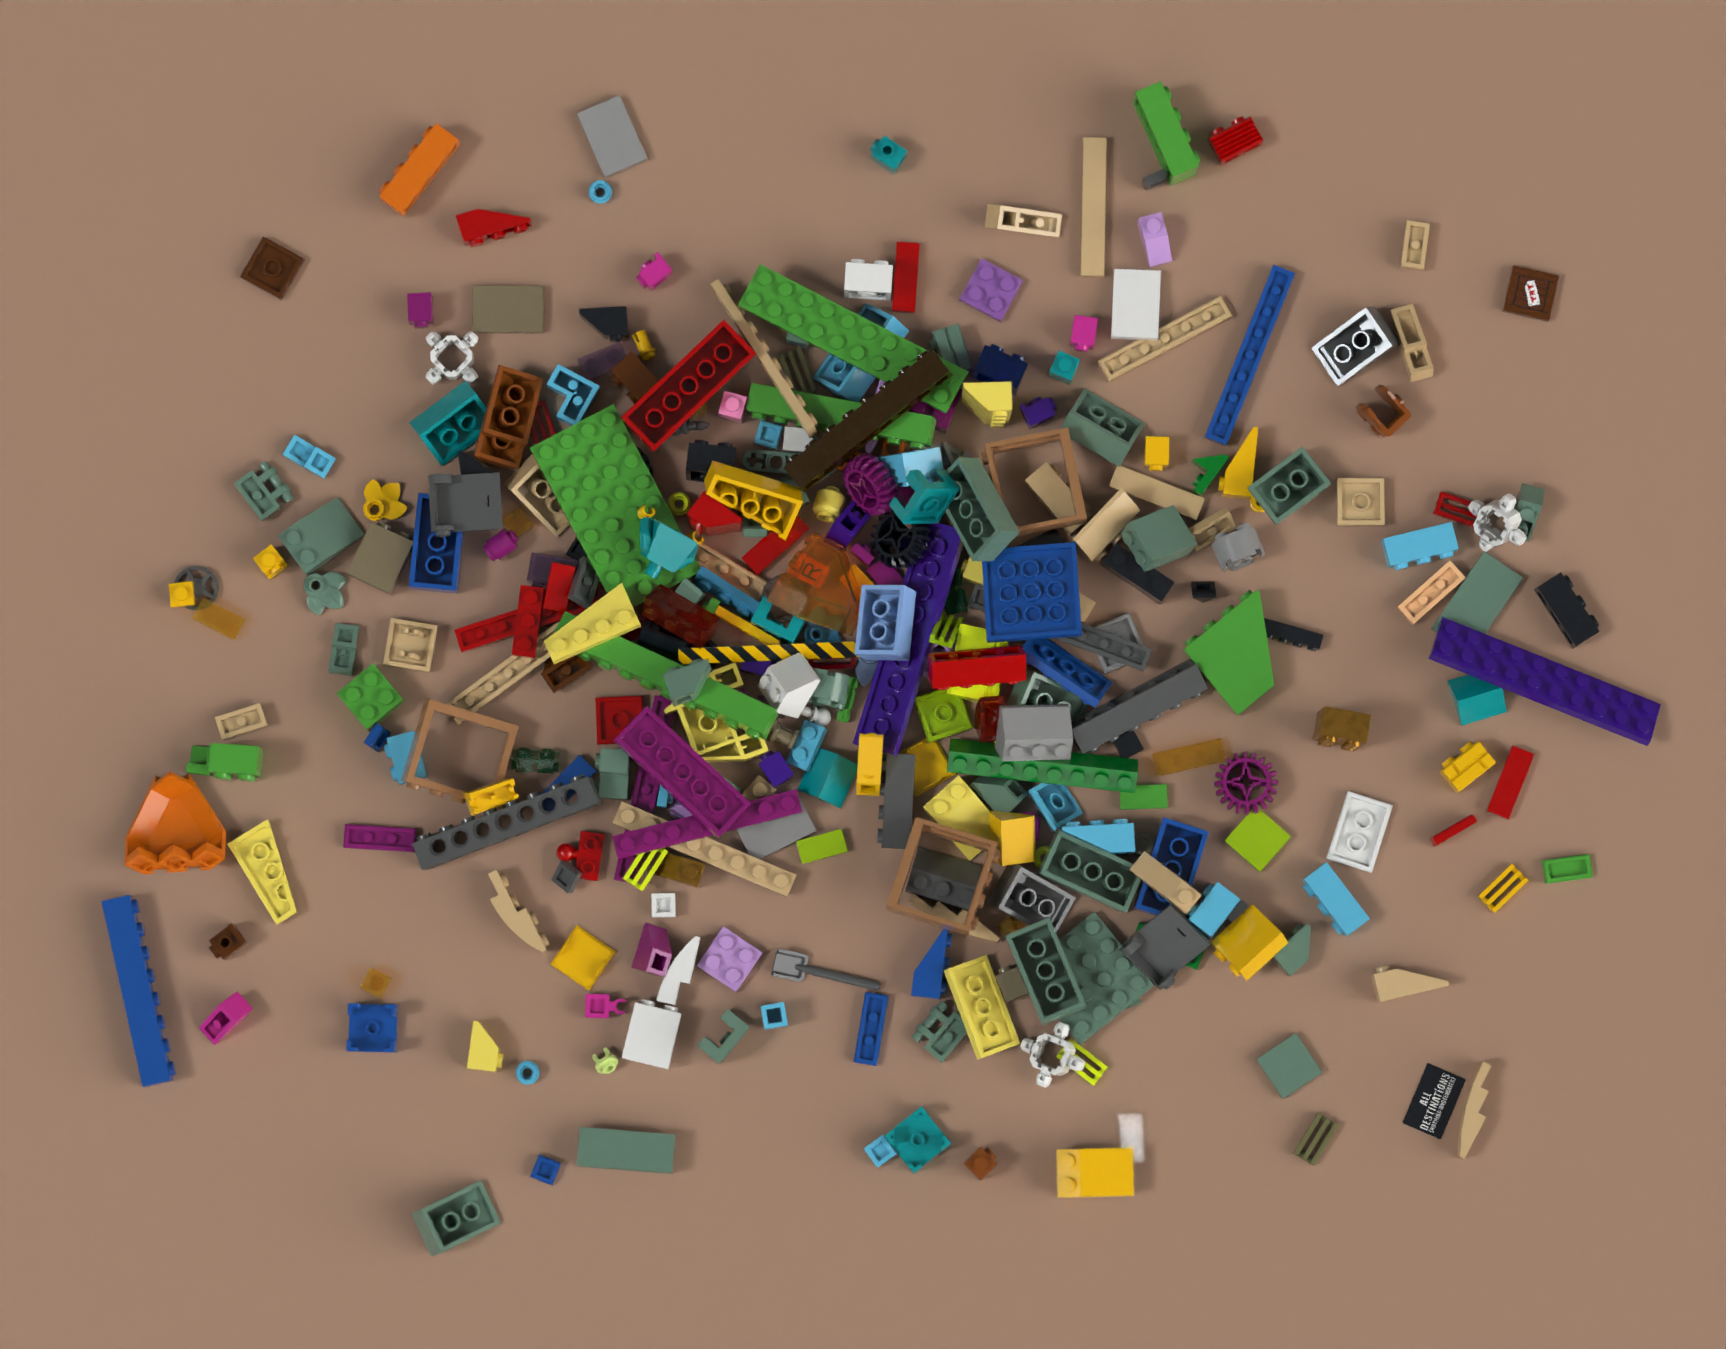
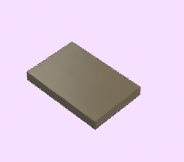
M473 286L472 332L543 333L544 287Z

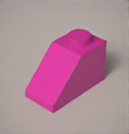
M237 991L219 1004L199 1029L216 1045L253 1008Z

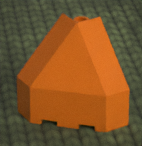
M170 771L162 778L155 775L125 837L124 866L143 875L153 874V870L167 869V873L187 872V868L200 867L202 871L211 870L225 859L226 830L189 773L185 777Z

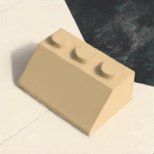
M1122 488L1072 539V542H1076L1077 552L1090 564L1094 560L1099 562L1108 553L1105 548L1110 543L1115 545L1122 538L1121 532L1130 521L1139 518L1137 515L1140 509Z

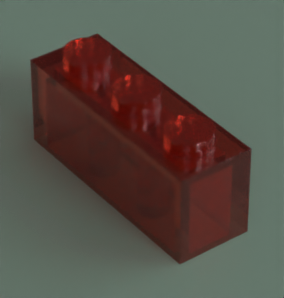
M659 584L645 598L641 613L642 616L699 649L715 635L720 619L662 584Z

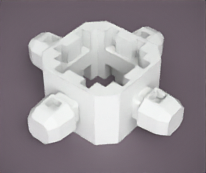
M433 331L426 336V341L431 348L435 347L430 352V360L435 368H431L425 376L432 385L440 381L442 375L448 380H458L463 375L462 378L469 384H474L479 377L473 368L470 369L474 364V355L469 348H473L479 340L474 332L471 331L462 337V341L456 335H447L441 340L442 337ZM454 344L467 357L456 370L450 372L438 361V358L449 345Z
M1508 493L1502 499L1494 500L1486 505L1479 500H1473L1470 503L1468 509L1475 517L1477 516L1473 527L1475 533L1481 537L1479 548L1487 552L1493 546L1502 545L1509 540L1518 546L1525 542L1527 536L1523 531L1517 529L1522 519L1520 512L1514 509L1516 497ZM1493 511H1495L1494 514L1499 518L1504 517L1503 522L1506 523L1504 526L1506 529L1503 530L1502 534H1500L1501 531L1497 528H1491L1492 524L1489 522V516L1492 515Z
M1062 1022L1056 1024L1053 1030L1055 1032L1054 1035L1044 1033L1038 1036L1037 1040L1025 1038L1020 1045L1023 1051L1031 1054L1030 1062L1032 1066L1041 1070L1037 1074L1036 1084L1045 1088L1051 1083V1074L1062 1076L1068 1073L1069 1069L1082 1071L1085 1065V1061L1082 1058L1074 1055L1076 1049L1073 1043L1064 1040L1065 1036L1068 1037L1069 1025ZM1048 1041L1064 1047L1063 1051L1065 1053L1057 1069L1041 1063L1042 1058L1040 1057L1044 1052L1045 1043L1048 1044Z

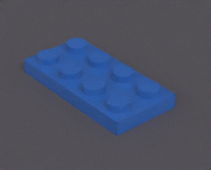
M1049 638L1027 640L1022 646L1026 653L1027 664L1033 665L1044 676L1052 678L1061 684L1063 689L1074 693L1085 704L1091 705L1094 708L1113 683Z

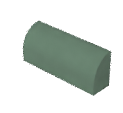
M580 1127L577 1166L672 1174L675 1134Z

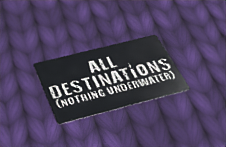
M1428 1063L1403 1123L1441 1139L1465 1079Z

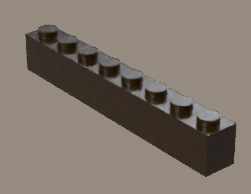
M933 350L921 353L916 358V363L902 368L898 372L899 376L883 383L879 387L880 391L864 398L859 408L845 413L840 423L829 426L823 432L825 435L818 440L813 439L805 446L806 450L799 455L798 453L794 454L786 461L788 464L784 466V469L800 490L806 492L953 376Z

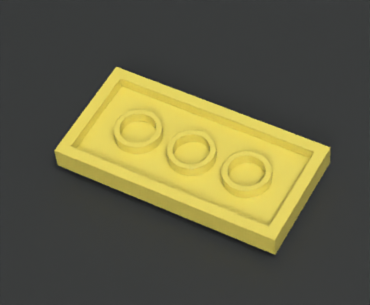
M987 955L944 970L977 1060L1020 1044Z

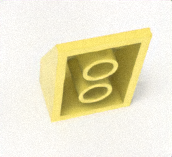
M959 775L923 806V810L935 823L990 840L989 810ZM952 841L969 861L982 851Z

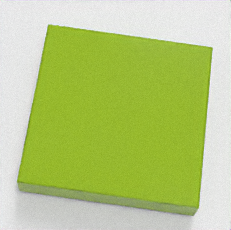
M936 690L915 698L914 705L927 743L973 728L964 700L947 694V690Z
M1258 808V814H1255L1252 809L1249 815H1246L1224 842L1258 872H1261L1291 836Z

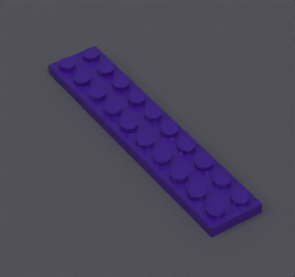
M940 523L928 524L927 527L932 531L927 535L932 540L926 543L929 550H923L924 558L918 557L917 564L910 563V568H907L902 584L916 591L909 661H878L853 740V744L859 746V734L875 733L883 735V753L897 756L927 663L928 653H930L932 643L929 642L930 635L935 624L940 621L963 547V542L955 528Z
M1442 617L1428 659L1645 746H1648L1651 742L1661 704Z

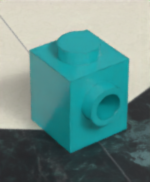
M885 135L881 140L877 138L870 148V151H872L871 159L893 174L907 156L906 149Z

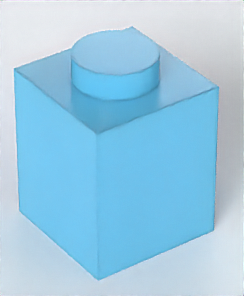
M784 1002L761 1006L765 1030L788 1026Z

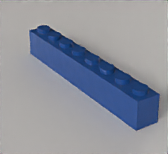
M131 895L101 901L142 1087L174 1081L173 1075H176L173 1061L169 1062L167 1053L171 1052L168 1038H164L162 1029L166 1028L163 1015H159L157 1008L160 1005V998L158 992H154L152 983L155 982L153 969H149L147 959H150L148 946H144L142 936H145L144 926L142 922L138 923L136 914L140 913L137 899L133 900Z

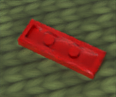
M897 241L892 312L915 314L920 243Z
M797 515L786 541L780 538L777 533L771 531L741 559L758 576L805 534L809 527Z
M1514 745L1511 746L1486 809L1487 812L1509 820L1535 754Z

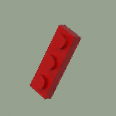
M520 586L512 656L536 658L544 588Z

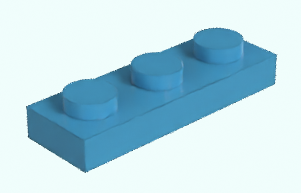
M703 566L698 571L693 582L697 584L700 590L711 593L722 604L731 606L739 615L745 618L752 619L760 604Z

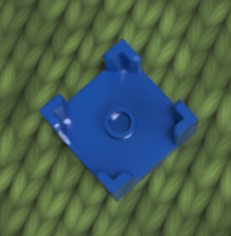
M348 1003L349 1039H347L346 1051L397 1053L398 1005Z

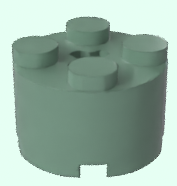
M813 668L821 681L807 703L821 708H825V705H828L833 709L844 710L850 676Z

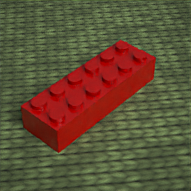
M723 320L637 401L621 419L653 453L742 369L756 353Z

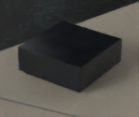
M1127 731L1121 734L1117 740L1113 741L1115 748L1122 758H1129L1144 750L1134 731Z

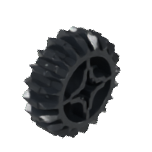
M893 510L885 512L884 518L877 517L879 524L872 525L876 530L875 533L870 534L875 539L870 543L875 548L873 553L878 557L879 562L889 568H910V563L917 564L918 557L924 558L923 550H929L926 543L932 540L927 535L932 531L927 527L928 524H911L912 528L909 529ZM893 546L897 554H892L889 547Z

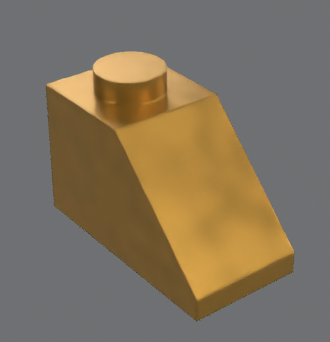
M667 853L654 875L699 888L706 865Z

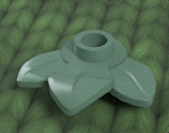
M327 572L324 575L316 573L308 575L303 582V589L308 594V608L316 615H320L324 607L332 609L344 607V599L338 589L346 584V578L336 572ZM313 581L319 582V588L316 590L311 587Z

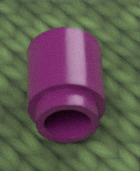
M504 528L488 539L483 549L492 561L501 560L518 548L517 542L519 538L512 529L508 531Z

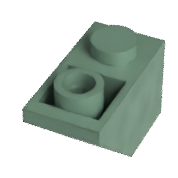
M1522 483L1514 509L1520 512L1522 519L1517 529L1525 533L1527 536L1525 541L1529 542L1543 505L1545 489Z
M696 659L690 662L688 666L682 668L679 666L673 667L663 674L674 707L697 699L711 672L708 659Z
M979 776L970 784L975 793L993 811L1011 812L1029 794L1013 779Z
M1299 923L1289 932L1292 936L1287 940L1288 944L1272 957L1287 976H1291L1309 959L1311 926L1308 923L1304 926Z

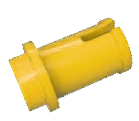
M646 330L638 331L632 335L640 353L638 355L639 358H642L645 362L656 357V349L652 348Z

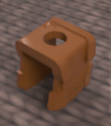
M1378 385L1375 388L1376 392L1398 415L1385 427L1365 404L1359 403L1356 409L1358 410V415L1371 425V431L1378 437L1383 438L1391 436L1411 417V413L1404 406L1405 402L1397 394L1393 395L1384 385Z

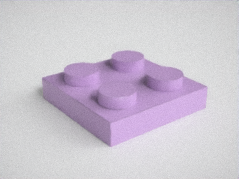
M723 926L697 966L737 992L762 955V952Z

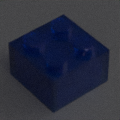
M991 344L990 347L985 345L975 366L972 378L981 382H1011L1012 395L1016 396L1028 367V363L1024 362L1025 358L1015 353H1012V356L1003 353L1004 349L994 344Z

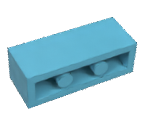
M1452 522L1381 540L1387 568L1394 567L1395 571L1408 568V563L1416 561L1417 565L1431 562L1430 558L1439 556L1440 560L1453 557V552L1459 549Z
M1327 862L1302 880L1304 883L1302 888L1310 898L1312 896L1316 898L1319 902L1316 905L1324 916L1329 915L1333 921L1331 926L1338 935L1343 934L1346 937L1370 919Z

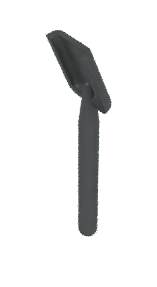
M780 948L776 951L771 975L774 977L801 982L806 972L817 977L876 991L880 988V984L877 981L816 966H807L808 956L806 954Z

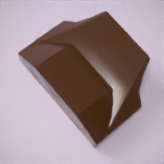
M577 655L557 664H554L552 659L549 658L544 662V670L540 674L555 694L585 675L593 666L589 661H585Z

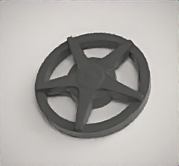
M191 566L181 571L174 583H179L182 576L187 573L189 581H192L194 585L195 601L196 598L203 595L211 598L201 606H185V608L202 610L209 607L215 601L218 594V582L214 574L201 566ZM201 570L206 572L207 575L200 580L194 578L190 571ZM210 577L214 582L213 595L206 591L205 586L206 581Z

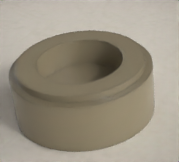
M1146 832L1137 833L1134 836V853L1138 856H1141L1144 851L1150 854L1155 843L1153 837Z

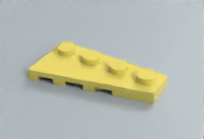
M621 583L547 638L544 643L553 663L557 664L637 629L641 625Z
M269 819L229 842L227 845L276 925L298 913Z

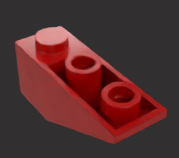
M475 209L455 215L465 246L470 245V247L480 246L484 244V240L490 238L493 241L503 239L507 233L515 231V234L523 233L529 230L528 227L532 226L531 220L528 217L483 209Z

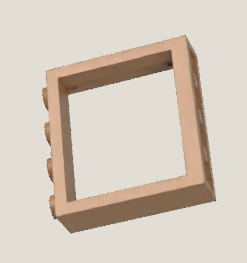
M1068 427L986 443L985 451L981 452L983 465H988L990 472L988 476L1003 501L994 454L1060 441L1075 516L1019 526L1017 528L1020 533L1017 536L1087 523V515Z
M425 699L401 781L407 782V787L420 791L421 787L430 789L429 794L443 797V794H448L452 796V801L465 804V791L415 777L433 712L507 733L492 783L503 780L519 726L432 699Z
M916 817L886 905L887 911L968 936L970 930L975 931L979 918L975 914L977 908L982 909L986 895L982 893L985 885L990 886L993 873L990 872L992 863L997 864L999 859L998 842ZM923 832L988 852L964 925L899 905Z

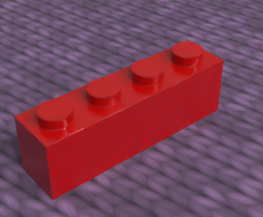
M1021 645L928 653V680L932 688L937 690H947L949 687L958 686L970 688L973 685L981 684L993 686L996 683L1003 682L1016 684L1019 681H1026V653Z

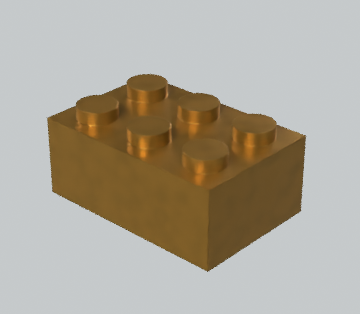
M1324 706L1317 712L1313 740L1318 741L1317 745L1332 747V745L1337 744L1341 745L1342 750L1355 751L1367 743L1371 715Z

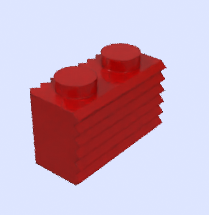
M1241 116L1231 122L1232 126L1226 129L1222 126L1210 133L1211 137H1209L1208 143L1220 166L1262 145L1263 138L1251 116L1246 119L1244 116Z

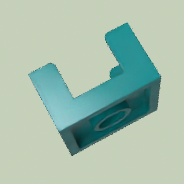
M938 469L936 471L941 482H928L920 470H910L906 480L915 491L905 508L897 497H894L889 504L903 524H935L940 521L960 489L945 469Z
M763 596L751 619V624L786 644H795L806 623V617L799 613H794L787 628L784 627L785 624L776 619L768 620V612L773 601Z
M922 1106L884 1135L913 1173L951 1144Z

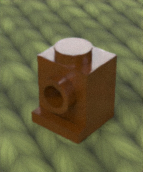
M231 923L209 940L212 944L209 949L217 959L221 956L223 960H226L248 942L237 927ZM225 938L230 941L228 947H223L221 944Z

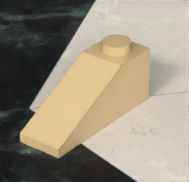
M988 204L985 227L1059 237L1062 214Z
M1145 851L1129 869L1170 904L1172 903L1184 915L1189 912L1202 896Z
M1390 965L1376 968L1377 973L1371 975L1377 1002L1449 986V981L1400 969L1391 970Z

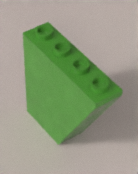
M1251 590L1247 591L1239 598L1242 601L1235 608L1233 605H1230L1221 613L1224 616L1218 622H1215L1213 619L1203 627L1205 632L1201 636L1197 637L1195 634L1185 642L1187 647L1184 651L1197 665L1237 716L1274 686L1261 596L1258 590L1254 592Z

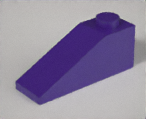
M852 500L833 523L825 537L842 550H845L872 516L868 512L864 513L862 508H858L857 503Z

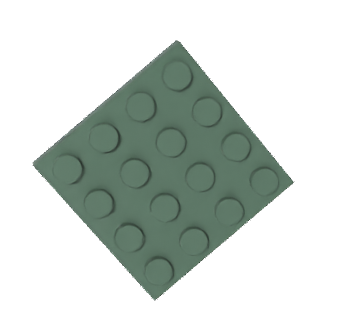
M1095 912L1059 940L1086 1004L1085 1009L1059 1020L1069 1025V1032L1080 1045L1154 987L1150 979L1119 950L1122 945Z

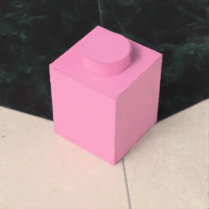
M724 391L718 412L719 418L742 423L747 397Z

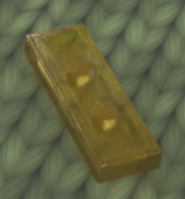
M1221 738L1151 754L1157 777L1226 762Z

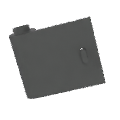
M500 472L452 475L448 473L428 475L431 532L436 533V537H448L450 532L503 529Z
M1171 903L1131 935L1119 950L1159 990L1163 988L1167 990L1175 983L1176 979L1174 977L1177 971L1210 946L1211 942Z

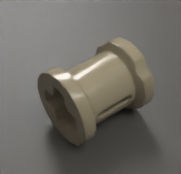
M777 722L769 741H777L788 746V749H792L799 731H793L782 726L781 722Z

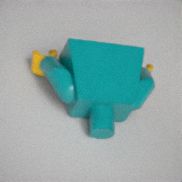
M643 505L637 511V515L641 519L639 529L641 555L651 560L644 573L657 579L662 568L674 573L676 570L691 564L696 556L698 545L703 543L704 538L700 536L695 540L696 531L684 535L655 518L652 520L651 517L655 514V509L652 507L648 510L647 514L645 512V505Z

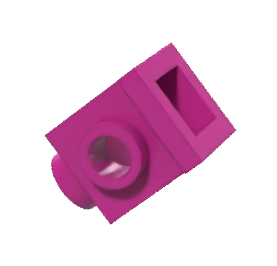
M658 252L654 254L655 260L653 262L651 260L645 262L640 267L639 275L635 277L643 288L648 287L650 291L673 275L672 269Z

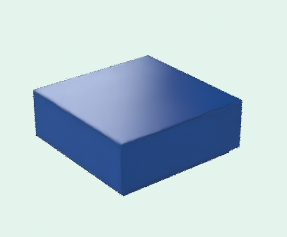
M376 723L363 743L376 752H380L391 732Z
M539 1154L530 1177L553 1186L561 1163Z

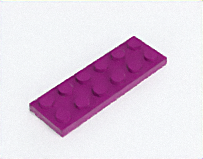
M647 706L614 739V742L717 838L751 804Z

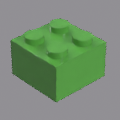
M373 663L336 693L369 732L376 723L382 722L405 703L404 699Z
M210 743L208 772L212 773L214 778L219 780H231V776H237L241 781L255 782V778H261L263 749L259 746Z

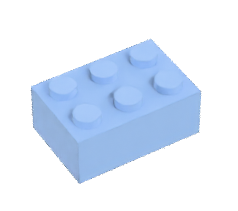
M862 585L855 655L865 660L909 661L916 599L915 590L905 585Z

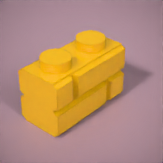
M1469 741L1459 749L1462 753L1458 757L1450 756L1441 763L1444 768L1439 772L1456 793H1459L1496 763L1479 741L1474 744Z

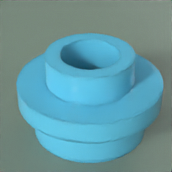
M595 181L589 187V197L597 204L606 203L612 196L611 186L606 181ZM603 189L605 193L603 196H598L596 191Z
M524 1061L516 1068V1077L522 1084H533L539 1078V1068L534 1062ZM526 1068L532 1070V1075L528 1078L523 1075V1071Z

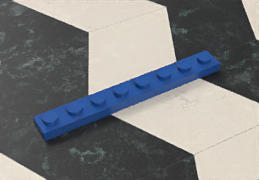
M1276 265L1272 266L1204 438L1227 446L1295 275L1294 272Z

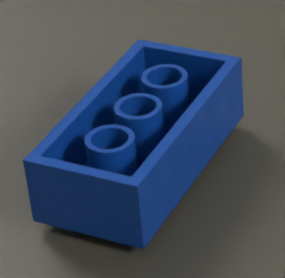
M418 493L409 587L412 590L458 594L464 532H450L448 537H436V533L431 532L429 494Z
M1163 817L1150 856L1192 887L1209 831ZM1142 881L1134 909L1156 916L1169 906L1170 903Z

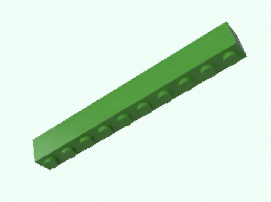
M565 611L555 632L577 616ZM620 636L577 654L579 658L585 661L592 659L598 662V666L604 670L610 671L613 669L619 672V676L631 681L635 679L639 681L640 685L645 689L652 691L654 688L669 700L671 698L663 674L673 667H685ZM707 678L697 699L682 704L691 710L697 708L704 711L703 714L712 720L719 718L725 721L724 724L729 728L745 730L746 735L756 740L759 737L766 740L778 716L776 708L711 678Z

